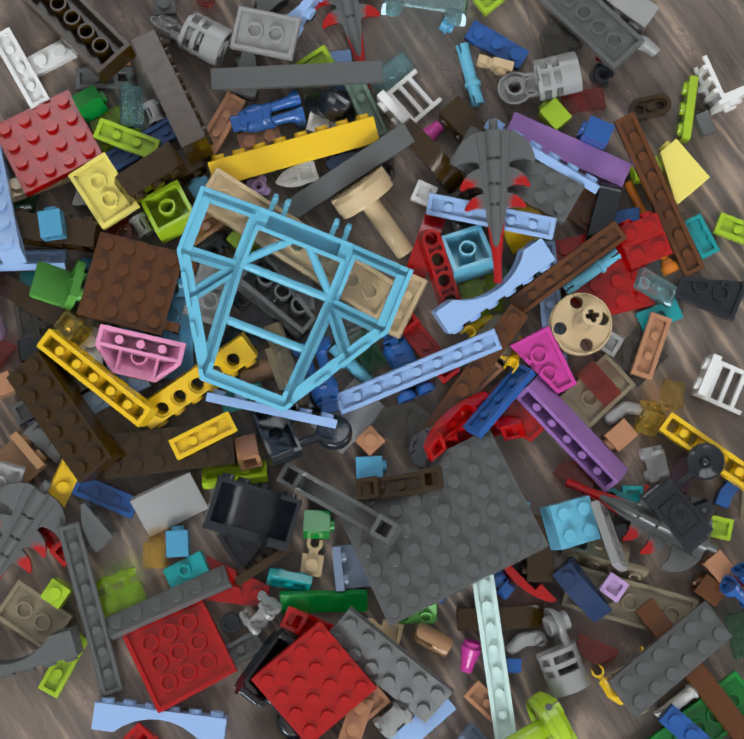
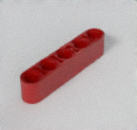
M435 229L421 231L418 236V242L438 306L444 302L447 295H451L454 300H461L440 232ZM428 233L434 236V241L431 245L425 241ZM436 253L440 256V263L438 265L432 263V256ZM442 274L447 279L443 286L438 283V278Z

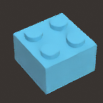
M481 225L441 236L456 284L493 273L492 251Z
M589 495L540 508L551 550H563L601 538L590 505Z

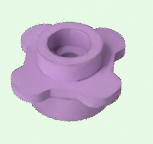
M263 175L257 179H249L247 181V187L261 196H268L271 192L266 184L267 178Z

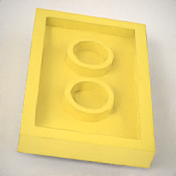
M105 152L68 175L103 230H106L140 208L136 201L130 204L114 184L115 176L119 173Z

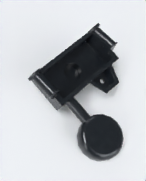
M294 403L290 410L299 411L298 403ZM249 410L252 423L271 467L302 457V447L319 442L326 449L339 450L346 447L352 438L351 424L346 418L339 415H334L333 418L338 420L336 429L317 425L315 434L298 439L292 423L296 420Z
M700 443L692 447L686 458L688 471L675 482H672L670 478H667L663 483L657 481L643 494H638L640 499L651 509L690 556L693 555L691 552L707 540L706 535L714 530L709 522L716 509L706 498L691 503L680 491V488L693 477L700 480H712L723 471L725 465L724 455L717 446L710 443Z
M281 628L278 632H273L267 638L235 682V694H240L256 707L261 706L264 708L268 703L277 710L253 683L251 677L295 641L285 632L284 628ZM278 712L276 723L282 735L290 739L301 738Z

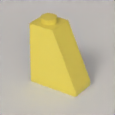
M675 139L672 143L669 141L665 142L659 148L661 152L657 156L658 162H661L663 166V176L676 205H678L710 177L682 144Z

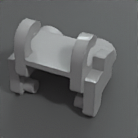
M663 444L639 449L640 459L642 462L645 461L647 470H644L646 483L671 478Z
M262 590L259 591L257 599L261 601L258 604L259 610L252 617L248 615L250 612L248 608L239 613L244 626H247L254 635H259L261 629H265L268 621H272L275 615L281 612L282 608L281 603L277 602L276 598L269 597Z
M396 699L392 701L393 707L381 716L378 713L371 718L374 725L388 739L393 738L397 734V728L403 723L409 724L414 719V714Z

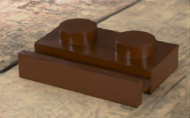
M586 188L582 191L567 217L585 233L587 232L596 194Z

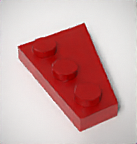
M498 384L488 393V396L498 386ZM516 398L500 416L521 419L526 436L522 438L529 442H532L545 430Z
M207 556V562L211 570L222 565L227 568L232 587L204 600L258 607V604L261 602L257 599L259 591H265L269 596L270 586L265 585V582L252 577L242 585L237 586L233 579L237 577L235 572L238 570Z

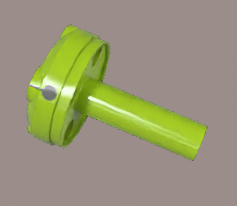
M541 691L530 696L525 701V706L532 722L504 738L578 739L558 700L548 693Z

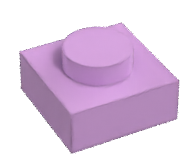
M609 572L598 590L617 603L629 584L614 573Z

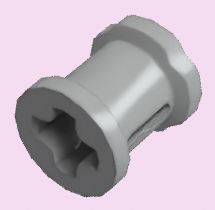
M159 99L149 100L142 105L143 110L147 112L151 127L167 118L166 115H163L159 106Z
M145 212L138 213L129 220L130 225H133L138 232L139 240L146 239L155 233L154 228L151 227L146 219L147 215Z

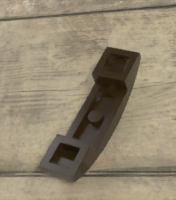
M408 118L404 123L416 141L408 149L413 151L437 178L436 181L451 195L462 184L464 177L456 167L450 165L449 157L433 139L411 118Z
M0 271V295L60 329L70 310L30 297L31 287Z
M442 466L419 469L420 471L398 475L355 479L357 500L394 499L444 489Z
M543 604L499 607L502 629L544 626L542 620L544 617ZM476 607L456 608L457 630H479Z

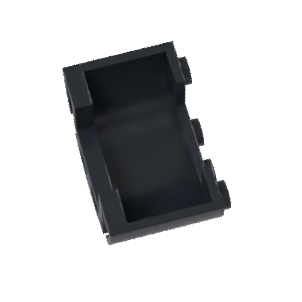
M222 472L221 476L218 475L202 528L222 534H231L287 552L302 504V500L296 499L297 494L289 491H284V494L271 491L272 486L259 482L258 486L250 484V479L239 476L238 480H235V475Z

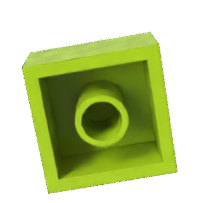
M178 180L152 192L140 201L163 244L183 234L193 207Z

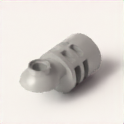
M197 11L193 15L188 16L182 27L174 18L167 15L151 16L150 18L152 29L155 30L158 37L162 35L165 43H170L171 40L177 42L178 48L186 50L189 54L195 55L215 67L222 63L230 49L233 30L217 21L211 20L207 16H203Z
M575 51L533 60L532 72L526 74L510 72L505 74L498 84L500 98L512 105L521 104L528 98L537 96L540 101L582 92L583 90L581 70ZM512 88L520 89V91L516 93L511 92L510 90Z
M545 608L542 619L547 634L553 637L556 645L538 652L536 658L551 696L560 698L585 689L591 682L575 641H570L566 630L572 627L568 614L564 610L558 612L551 608Z

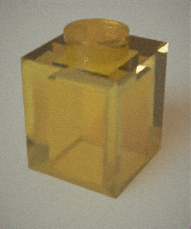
M149 537V541L143 542V569L167 568L166 541H162V537Z

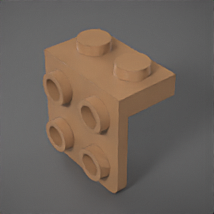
M15 431L9 436L12 440L0 449V460L26 467L22 482L29 483L50 463L46 460L48 458L47 455L40 448L37 449L22 431Z

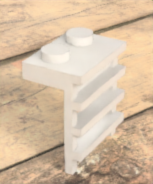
M707 55L703 56L702 60L705 65L699 70L698 67L692 70L695 74L694 76H699L698 83L700 87L697 91L698 93L703 92L705 99L702 102L704 105H709L710 110L708 112L710 116L723 110L727 113L736 109V105L743 102L744 86L724 94ZM708 72L710 77L704 81L703 76ZM714 84L715 89L709 93L708 88Z
M416 69L411 71L387 93L382 90L377 94V107L390 118L395 128L404 123L408 118H411L417 124L419 120L424 118L442 102L440 97L433 102L413 80L412 77L418 73ZM406 82L427 103L428 107L425 110L421 108L403 87ZM398 90L419 115L413 118L393 95L394 92Z
M715 353L708 355L704 358L700 374L693 383L691 396L698 397L705 402L726 409V411L741 415L742 411L734 408L744 385V370L721 361L722 356ZM722 367L729 369L717 400L710 397ZM734 372L741 375L729 405H726L722 401Z

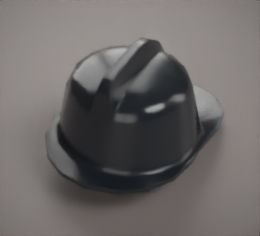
M318 90L310 92L306 96V107L318 116L334 123L347 119L349 123L353 119L354 112L350 98L342 90Z

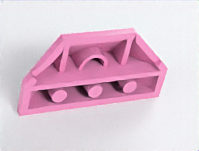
M100 324L95 342L96 348L112 373L153 383L158 382L181 366L187 345L186 343Z

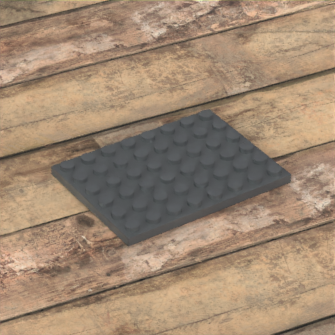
M490 429L481 439L473 436L445 450L433 462L428 460L426 468L442 466L444 489L394 499L359 501L404 526L394 546L381 541L339 516L389 626L549 547ZM414 466L400 474L417 472L421 468Z

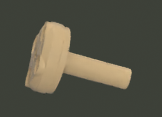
M381 165L345 188L331 200V203L344 219H348L363 210L397 259H400L413 249V246L379 200L393 186L390 176Z
M573 293L562 298L553 307L549 316L548 326L560 350L574 356H587L601 349L608 341L612 331V317L608 307L598 297L588 293ZM572 298L580 301L579 309H575L570 305ZM604 316L606 318V324L600 325L599 323L602 321V318ZM555 324H561L564 327L562 335L555 333ZM581 340L589 342V351L581 349Z

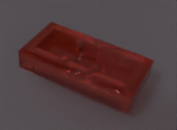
M603 87L583 89L582 92L560 96L562 105L570 114L604 110L606 108Z
M593 360L576 374L604 407L622 393Z

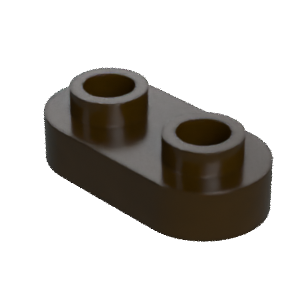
M665 94L637 98L630 104L628 113L635 112L638 121L661 117L670 110L671 100ZM660 103L662 105V109H658L656 107V104ZM635 108H640L642 113L638 114Z

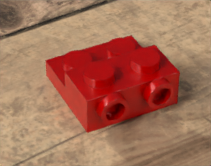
M652 211L640 214V219L632 222L631 219L619 223L620 229L627 237L621 245L632 270L674 254L658 213L652 214Z

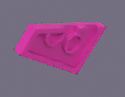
M548 325L509 345L557 394L577 384Z

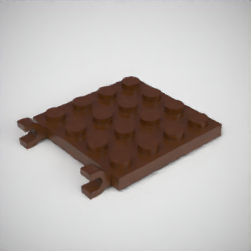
M100 231L76 314L163 337L164 331L179 335L181 330L180 324L167 322L181 272L177 251ZM191 261L193 272L196 273L198 264L195 261Z

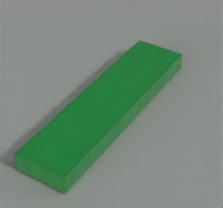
M367 589L280 591V603L282 606L280 613H286L288 606L307 613L346 612L350 606L358 612H368Z

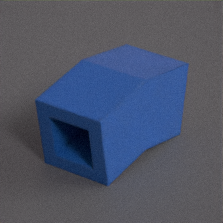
M639 207L616 211L614 221L619 226V223L631 219L632 222L639 220Z
M725 480L716 491L712 503L723 508H729L732 497L739 489L728 480Z
M506 657L508 673H521V658Z

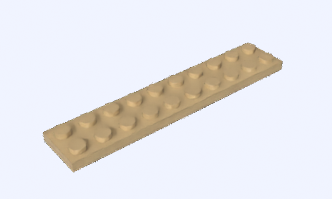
M218 167L205 185L208 188L266 209L269 208L271 201ZM211 203L206 213L240 235L243 234L249 219L248 216ZM275 205L273 209L274 212L281 214L283 210L277 205ZM289 213L286 214V217H289V218H291V219H294V220H296V221L301 222L300 220H298L297 218H295V217L292 216L291 214H289ZM258 230L253 243L263 248L282 239ZM292 244L271 253L274 257L321 286L305 248ZM317 253L331 286L340 262ZM355 259L340 299L355 309L378 319L394 281L371 266Z

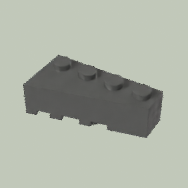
M268 256L250 262L282 275L279 272V268L275 263H272ZM242 271L237 291L275 322L281 321L283 328L300 341L316 320V317L301 297L297 296L292 288L249 271Z

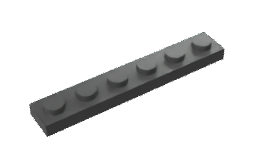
M224 565L106 617L105 621L109 637L112 640L117 639L232 587L227 568Z

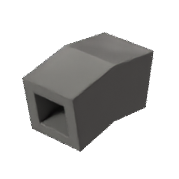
M702 109L694 113L693 122L701 138L716 131L708 110Z

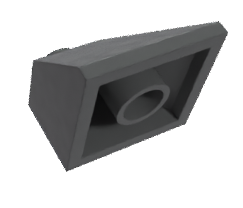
M85 502L80 506L82 535L86 540L84 543L90 551L93 552L95 550L98 553L121 534L93 502Z

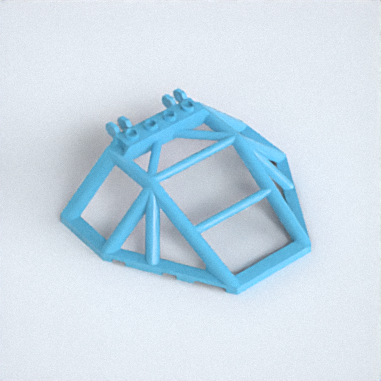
M201 185L177 247L200 380L285 412L311 390L318 387L340 368L346 366L373 343L389 333L414 270L348 242L347 238L352 228L350 223H347L342 238L334 236L340 224V219L338 218L334 219L330 232L326 233L286 217L291 199L287 198L284 202L281 214L274 212L273 209L279 200V195L274 193L269 208L266 209ZM210 203L249 217L233 259L193 247ZM258 230L282 239L250 253ZM292 244L305 248L323 291L250 262ZM317 253L340 262L331 286ZM355 259L395 277L379 319L339 301ZM191 261L220 270L196 284ZM243 270L324 301L305 345L229 316ZM225 283L206 342L199 298ZM342 318L369 330V332L350 345ZM330 323L339 354L304 380ZM226 324L301 353L282 395L213 369Z

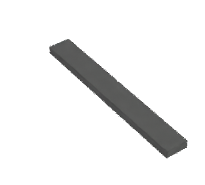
M382 60L210 69L212 92L383 83Z
M405 123L397 126L290 197L289 199L292 201L287 213L300 219L414 144L416 141ZM284 202L278 205V207L283 209Z
M79 521L58 526L57 531L101 696L122 691V682Z

